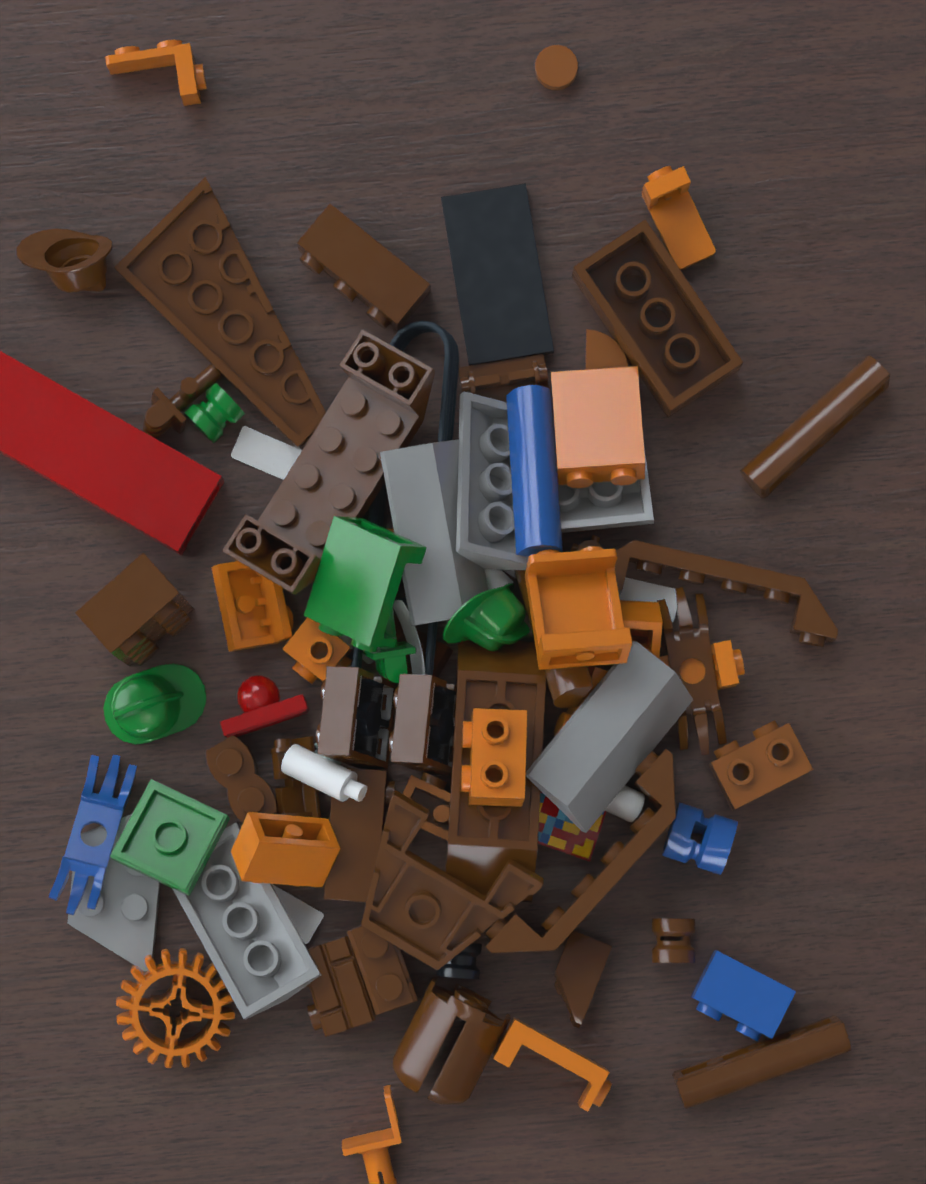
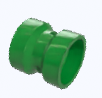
M216 383L206 391V399L208 400L206 403L202 401L200 404H192L184 412L190 421L213 444L223 436L226 421L236 423L245 415L237 403Z

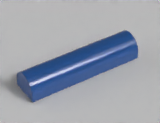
M540 385L521 386L513 389L506 395L516 555L529 557L548 549L563 552L552 392L549 388Z

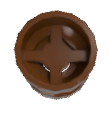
M652 918V932L656 935V945L652 949V963H695V949L691 946V936L695 933V919ZM664 936H683V940H664Z

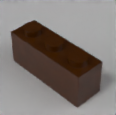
M330 203L297 242L299 252L303 254L299 260L315 274L320 275L324 271L336 281L332 285L333 288L350 302H353L355 298L369 307L366 314L384 329L391 325L399 331L431 293L430 283Z
M347 768L357 773V782L367 786V793L360 802L350 797L344 802L333 797L331 798L330 824L339 843L340 851L325 881L324 899L367 902L385 825V807H389L391 795L395 790V781H387V771Z

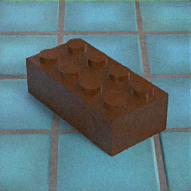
M646 219L573 267V280L614 340L621 347L633 367L638 366V375L668 418L740 370L743 364L742 359Z
M142 553L78 609L75 614L112 655L130 667L134 662L141 666L155 655L159 650L156 643L167 633L174 637L192 621L188 614L194 608L155 564Z

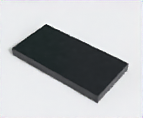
M526 183L441 197L468 365L538 354H553L554 348Z

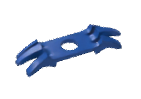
M113 754L99 794L94 791L98 774L99 756L91 755L78 812L58 875L49 894L50 899L57 901L69 879V872H75L66 914H75L88 885L89 875L95 878L87 909L95 910L104 886L110 855L125 807L129 801L137 771V766L129 764L118 799L113 798L121 756ZM97 823L105 828L107 832L106 839L99 846H88L82 841L81 832L88 824Z

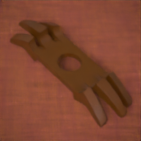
M683 587L675 588L679 631L673 632V625L665 599L657 600V602H659L663 621L662 628L669 667L677 673L693 698V701L677 720L680 750L688 749L686 714H692L701 755L703 756L709 755L706 711H712L718 744H726L727 739L716 683L703 593L695 594L699 628L693 629ZM690 658L698 659L705 667L704 678L696 684H689L680 676L682 662Z

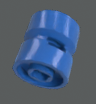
M679 802L675 811L676 818L670 825L662 856L682 863L694 859L697 868L721 875L734 841L738 821L717 814L708 819L704 817L702 809ZM692 833L702 834L700 843L690 839Z

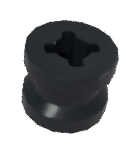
M470 944L439 970H436V976L479 979L480 970L476 966V958L481 954L482 944Z

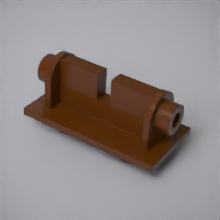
M543 354L459 367L458 370L462 392L465 391L506 402V395L521 386L540 385L549 388L547 367Z
M313 736L274 740V749H270L274 780L285 779V787L275 788L277 813L280 815L321 818L319 791L281 771L282 760L292 745L298 744L315 753Z

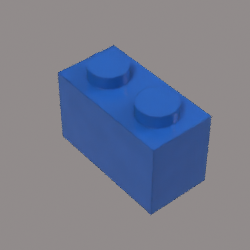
M714 950L691 998L699 1001L696 1008L699 1012L717 1021H720L724 1014L739 1022L735 1028L736 1031L759 1042L762 1034L773 1039L796 991Z

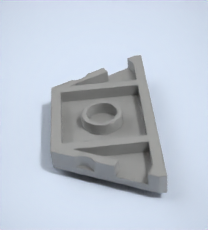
M132 814L122 817L113 849ZM103 826L82 833L81 839L88 846H99L105 841L107 832ZM110 857L104 886L96 909H87L95 878L89 875L88 885L75 914H68L67 924L133 965L140 967L143 971H148L149 969L145 964L144 958L147 955H151L154 958L161 883L112 860ZM72 871L71 890L75 876L74 871Z

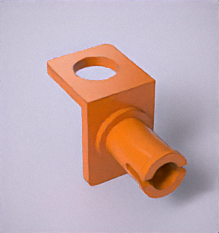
M390 1085L384 1086V1097L391 1128L342 1140L343 1156L356 1153L363 1155L369 1184H381L378 1172H382L384 1184H397L388 1147L402 1143Z

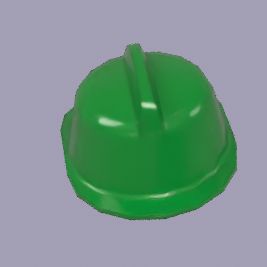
M511 582L503 587L486 590L468 600L448 621L443 632V639L448 644L469 640L488 651L494 652L506 644H514L527 636L530 630L524 621L527 612L512 593L514 584Z
M174 663L159 665L130 675L115 683L106 695L103 707L105 722L112 734L124 742L135 745L149 743L178 733L195 724L202 715L206 703L205 686L198 674L186 666Z

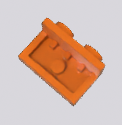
M239 561L217 564L211 567L229 652L274 645L292 637L293 614L290 607L285 603L281 586Z

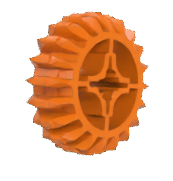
M163 949L161 951L163 963L156 965L154 958L151 955H147L144 958L145 964L149 969L146 973L136 965L130 969L132 976L138 982L134 983L129 980L121 982V989L131 994V996L117 997L116 1006L129 1009V1011L118 1014L116 1018L118 1024H132L122 1032V1037L125 1041L139 1037L133 1046L135 1054L138 1055L149 1047L151 1048L147 1057L149 1063L154 1064L161 1053L165 1055L164 1065L166 1068H172L173 1056H181V1063L186 1068L190 1066V1053L195 1052L197 1058L203 1062L207 1059L203 1048L204 1045L207 1044L215 1051L221 1048L220 1042L214 1034L229 1036L230 1028L220 1022V1020L235 1019L234 1010L222 1007L234 1001L229 992L219 993L226 986L221 977L212 979L217 973L213 963L209 964L204 970L201 969L204 962L203 954L197 953L192 963H187L186 949H179L178 961H171L169 950ZM173 975L170 988L166 993L150 995V998L142 997L152 983L165 976ZM187 976L197 980L207 989L212 998V1005L202 1004L200 1000L192 999L187 995ZM179 988L182 1007L187 1009L185 1013L180 1011L181 1016L175 1018V1026L172 1028V1018L169 1009L164 1006L167 1003L171 1005V1000L176 999L177 989ZM138 1011L149 1012L150 1016L158 1017L164 1021L166 1025L165 1040L156 1037L148 1031L142 1023ZM202 1018L209 1019L199 1033L191 1038L178 1041L185 1024L192 1021L201 1022Z

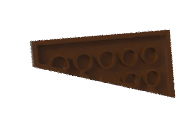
M204 177L114 268L293 445L300 449L310 439L326 411L218 203L209 182Z

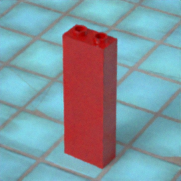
M0 351V453L182 556L225 481L222 476Z

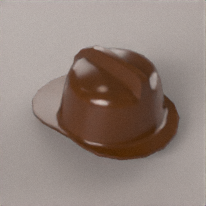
M47 229L33 233L23 239L16 248V255L22 264L46 271L54 285L63 292H101L106 288V257L112 250V241L108 237L89 235L68 229Z

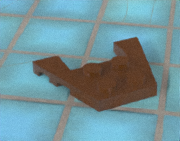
M394 790L389 803L361 926L432 968L439 970L477 940L481 933L500 918L503 919L515 910V906L530 894L534 895L544 884V878L509 858L487 894H481L407 850L428 817L429 810Z

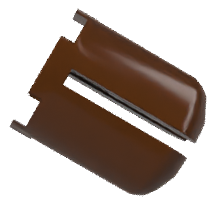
M434 977L431 979L425 995L393 1057L392 1066L395 1074L404 1086L418 1093L447 1034H449L456 1018L459 1017L465 1022L427 1098L438 1104L457 1105L470 1098L511 1018L507 1013L504 1020H502L499 1016L488 1010L492 1001L456 983L453 991L435 986L438 977Z

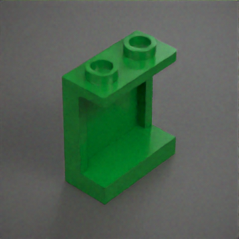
M334 516L304 616L320 623L318 629L322 632L334 636L346 635L352 638L351 645L358 649L376 652L378 647H394L397 638L385 633L403 571L406 563L422 564L427 547L365 519Z

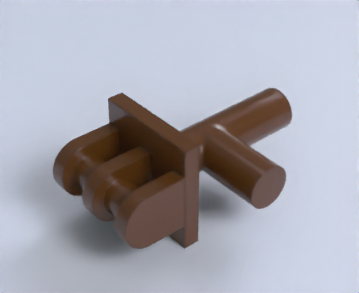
M210 364L195 378H184L180 383L179 391L170 399L158 387L153 390L152 406L145 413L143 431L155 439L161 437L171 427L181 434L185 429L187 420L181 411L222 377L217 368Z

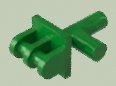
M392 607L385 633L396 637ZM397 640L394 647H378L376 652L363 650L365 656L375 660L377 672L394 683H399L400 674L408 673L406 655L416 653L415 646L406 641L397 642Z

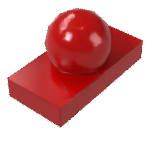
M262 675L250 676L241 683L237 692V703L244 714L220 721L223 734L226 738L232 735L240 737L308 714L310 710L306 698L303 694L279 701V689L273 680Z

